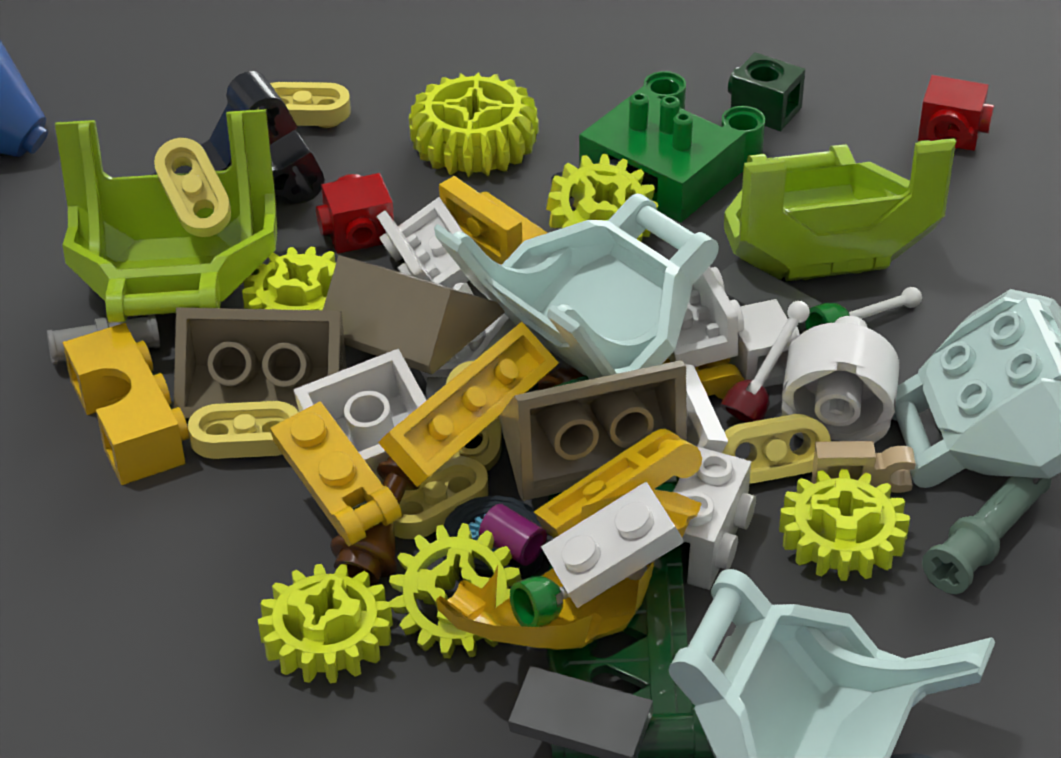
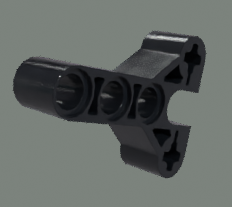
M247 71L239 74L231 81L227 88L226 97L228 103L210 139L201 144L214 170L224 171L232 165L226 112L266 109L275 197H286L294 203H305L314 199L321 192V184H324L325 178L311 150L296 131L298 126L287 106L263 74L256 71ZM181 166L176 169L175 174L189 173L192 168Z

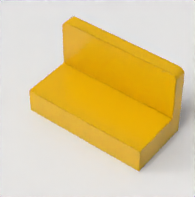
M455 176L439 184L440 199L449 209L463 232L470 236L483 252L498 264L502 265L525 240L548 233L490 193H479Z

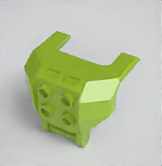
M266 109L226 112L232 165L227 170L215 172L228 195L231 218L228 225L220 233L210 237L192 235L182 227L157 175L112 178L103 172L95 120L55 123L68 206V228L62 244L65 264L105 301L109 323L126 322L128 316L176 313V308H220L221 302L227 299L276 250V202ZM179 173L177 175H186L188 173ZM203 208L197 212L196 216L208 218L213 214L214 210Z
M955 139L924 140L915 143L910 180L872 162L856 163L847 144L830 146L829 151L783 157L767 158L765 154L749 155L747 163H744L742 190L724 214V230L733 254L779 280L785 277L786 281L887 269L893 260L933 231L945 217L956 144Z

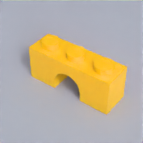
M122 323L62 342L71 383L86 414L97 413L103 448L121 485L186 464L182 441L190 437L185 417L179 407L170 408L171 397L168 386L161 373L152 374L153 363L144 340L135 342L126 323Z

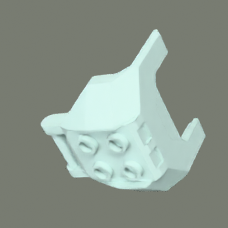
M642 194L632 195L608 221L586 220L525 240L502 265L490 259L475 241L464 232L452 234L439 224L434 227L435 236L482 294L489 300L497 302L505 311L504 314L516 325L523 322L547 349L583 375H587L589 379L663 364L676 348L692 285L714 262L719 250L716 240L702 232L692 233L657 211L656 204ZM645 229L678 249L670 260L637 240Z
M1012 289L1006 291L972 312L918 370V374L898 385L895 413L892 419L898 422L906 446L913 448L916 466L915 469L910 470V473L917 486L923 488L936 486L965 468L985 475L1048 479L1061 473V307L1054 299ZM928 408L931 409L936 425L944 438L933 446L930 445L919 416L920 413Z
M726 569L720 572L711 589L713 601L689 646L677 652L669 667V674L695 705V712L715 758H890L911 708L928 694L980 683L995 641L991 637L904 659L879 650L850 614L796 604L772 605L746 574L738 570ZM731 622H733L736 625V628L731 636L726 637L718 655L716 656L713 662L712 658L716 650L718 649L728 627L730 626Z

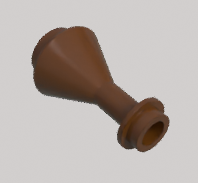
M390 456L387 461L379 463L377 473L384 480L383 486L391 490L398 504H400L406 490L419 489L420 485L417 487ZM380 522L365 531L366 537L351 546H348L339 534L333 538L330 548L336 557L334 563L335 570L341 564L347 565L348 577L351 578L365 571L369 573L370 586L377 585L380 577L393 575L397 570L394 522L387 526Z

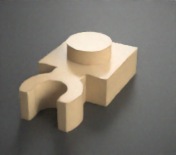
M873 441L815 442L811 483H816L817 471L823 470L831 479L839 477L841 469H847L850 479L859 480L863 474L869 473L871 474L870 485L872 486L888 483L892 486L891 492L902 493L911 491L913 485L910 470L915 469L916 466L913 448L894 446L884 450L882 453H875Z

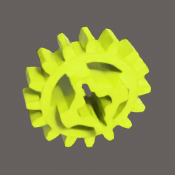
M602 154L599 164H593L591 159L584 155L581 158L579 169L567 163L564 165L562 177L554 176L546 204V210L551 212L549 226L550 228H565L586 220L608 221L634 194H642L652 200L655 191L654 185L641 186L644 172L641 169L631 174L627 172L628 160L622 159L618 162L617 166L610 165L607 154ZM571 196L574 198L573 206L576 208L575 211H572L569 198ZM645 229L637 240L641 242L642 237H649L651 232Z
M290 247L286 255L279 257L277 254L272 253L268 257L269 264L265 265L262 263L253 272V275H250L243 282L244 309L323 310L336 265L335 252L329 251L322 256H317L315 247H309L305 254H297L295 248Z
M841 469L839 477L831 479L823 470L817 471L815 484L801 478L797 482V492L787 491L785 494L784 508H781L779 532L784 533L783 547L785 550L797 549L796 563L798 565L807 564L810 561L817 563L816 575L822 577L831 568L838 571L841 581H847L851 570H858L860 575L865 579H869L872 576L874 564L888 571L892 567L893 556L902 557L910 522V516L903 514L905 507L904 499H890L892 486L888 483L877 487L870 485L871 474L869 473L863 474L859 480L850 479L847 469Z
M462 523L457 537H449L445 527L439 525L436 529V541L429 543L424 537L417 535L414 540L419 552L415 557L401 552L397 557L406 573L405 575L397 574L390 576L389 582L392 588L403 592V595L397 596L390 601L391 608L397 614L409 613L399 625L406 635L415 633L419 629L421 630L417 643L422 650L427 651L433 646L435 641L440 642L441 653L444 658H451L455 645H463L469 657H474L477 650L476 641L483 638L493 647L499 643L457 629L440 611L437 613L438 625L432 623L420 612L417 599L423 600L425 604H433L437 607L436 598L442 596L448 600L444 590L454 589L456 580L460 578V572L463 580L483 588L490 578L480 577L474 571V557L488 565L493 573L498 566L496 607L510 598L509 587L515 582L522 580L519 568H504L512 559L511 552L507 546L498 548L494 552L491 551L494 544L491 532L486 530L476 541L472 539L469 524ZM447 556V559L432 570H427L433 562Z
M316 564L314 575L305 577L303 573L295 570L291 572L292 585L287 586L276 582L272 585L274 599H263L261 601L262 618L258 619L261 643L265 645L266 658L269 661L280 659L281 673L285 675L294 672L297 668H301L304 682L310 683L315 678L317 672H326L328 681L336 683L338 671L342 669H347L349 673L356 677L361 674L360 661L362 659L377 663L380 660L379 646H388L391 643L392 609L390 602H387L385 599V588L382 584L370 587L369 573L365 571L357 574L354 578L348 577L347 565L341 564L334 574H326L322 564Z

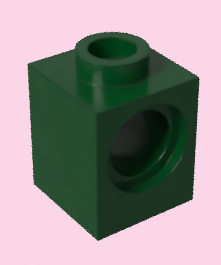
M754 52L741 67H736L731 73L727 87L728 93L731 94V108L736 106L756 108L765 116L766 127L781 132L802 108L805 68Z

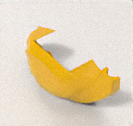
M652 489L683 538L690 520L698 515L702 503L675 492ZM627 493L582 506L581 522ZM655 560L647 565V571L640 580L625 578L579 608L576 607L570 597L563 599V609L559 617L543 627H522L513 614L510 598L496 607L498 566L493 576L483 588L463 580L459 583L456 592L448 600L442 596L436 598L437 610L457 629L493 641L554 650L583 648L596 639L623 631L627 627L636 611L642 605ZM553 568L542 575L554 581L559 587L563 586Z

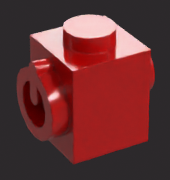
M931 75L922 104L918 141L954 138L956 141L955 149L961 148L975 151L980 132L989 134L995 105L986 104L989 84Z
M380 173L366 176L348 174L340 177L335 182L321 184L323 205L316 206L317 223L322 236L330 235L337 254L383 245L379 237L385 234L386 230L377 218V215L385 210L394 221L392 199Z

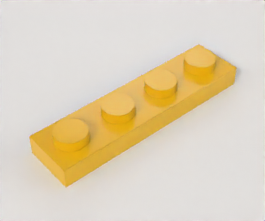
M520 322L391 429L378 443L418 487L499 417L513 396L526 393L555 368L559 362L523 322Z

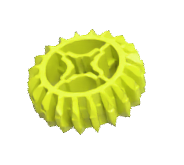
M478 72L475 76L465 77L462 73H459L458 78L452 80L442 77L440 85L428 84L425 92L416 95L415 104L411 106V114H409L410 139L413 142V149L419 152L420 160L430 161L433 169L446 167L449 175L457 171L466 172L468 177L473 172H483L488 176L490 170L493 169L507 171L509 163L521 164L523 155L532 153L533 144L536 142V134L539 132L537 108L535 107L534 98L528 96L527 88L516 87L512 79L500 81L498 74H494L491 77H482Z

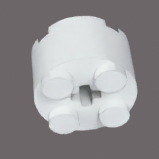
M843 316L837 319L835 323L822 324L803 332L789 346L782 391V416L791 414L810 416L826 427L831 440L877 442L886 435L895 413L899 377V359L895 349L883 336L869 329L865 321L855 316ZM801 432L796 433L798 437L804 440Z

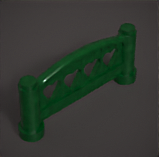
M676 476V482L662 483L655 490L673 492L680 477ZM562 492L549 495V501ZM680 544L655 560L642 605L636 611L627 627L621 631L639 639V641L609 658H597L591 654V651L597 646V639L583 648L562 650L545 648L551 672L592 683V679L596 675L609 673L643 688L632 695L653 700L654 711L637 758H715L695 712V705L692 704L691 700L669 674V667L677 652L682 648L688 647ZM551 744L552 758H599Z

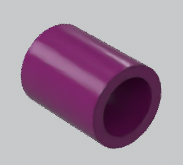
M504 504L493 506L484 516L479 527V537L486 530L491 532L494 538L493 547L498 549L507 546L511 552L512 559L523 566H527L537 559L543 550L541 546L545 545L547 539L545 529Z

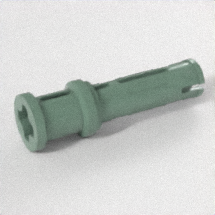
M1011 476L974 516L959 518L950 527L949 538L943 544L932 546L923 555L922 566L928 579L937 588L946 593H963L972 584L973 572L979 566L990 564L998 555L1000 539L1031 505L1051 487V478H1040L1034 484L1032 481L1034 478Z

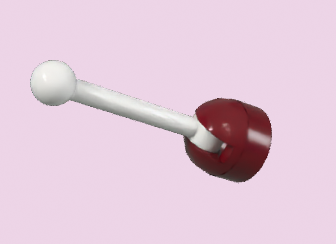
M795 301L788 307L787 313L789 318L754 380L737 382L728 390L722 400L721 408L744 423L764 419L770 405L769 394L763 385L798 323L807 320L810 314L808 305L802 301Z

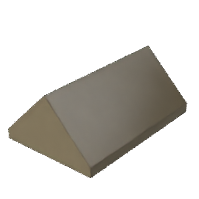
M340 255L337 258L323 310L342 311L345 345L376 356L399 348L408 367L431 375L505 313L502 307L495 301Z
M176 308L174 408L179 407L185 418H190L195 411L204 406L221 403L281 401L294 406L299 412L293 389L347 369L342 311Z
M680 360L513 396L499 415V420L518 492L522 500L525 501L564 492L656 430L667 429L678 435L682 440L687 441L685 363Z

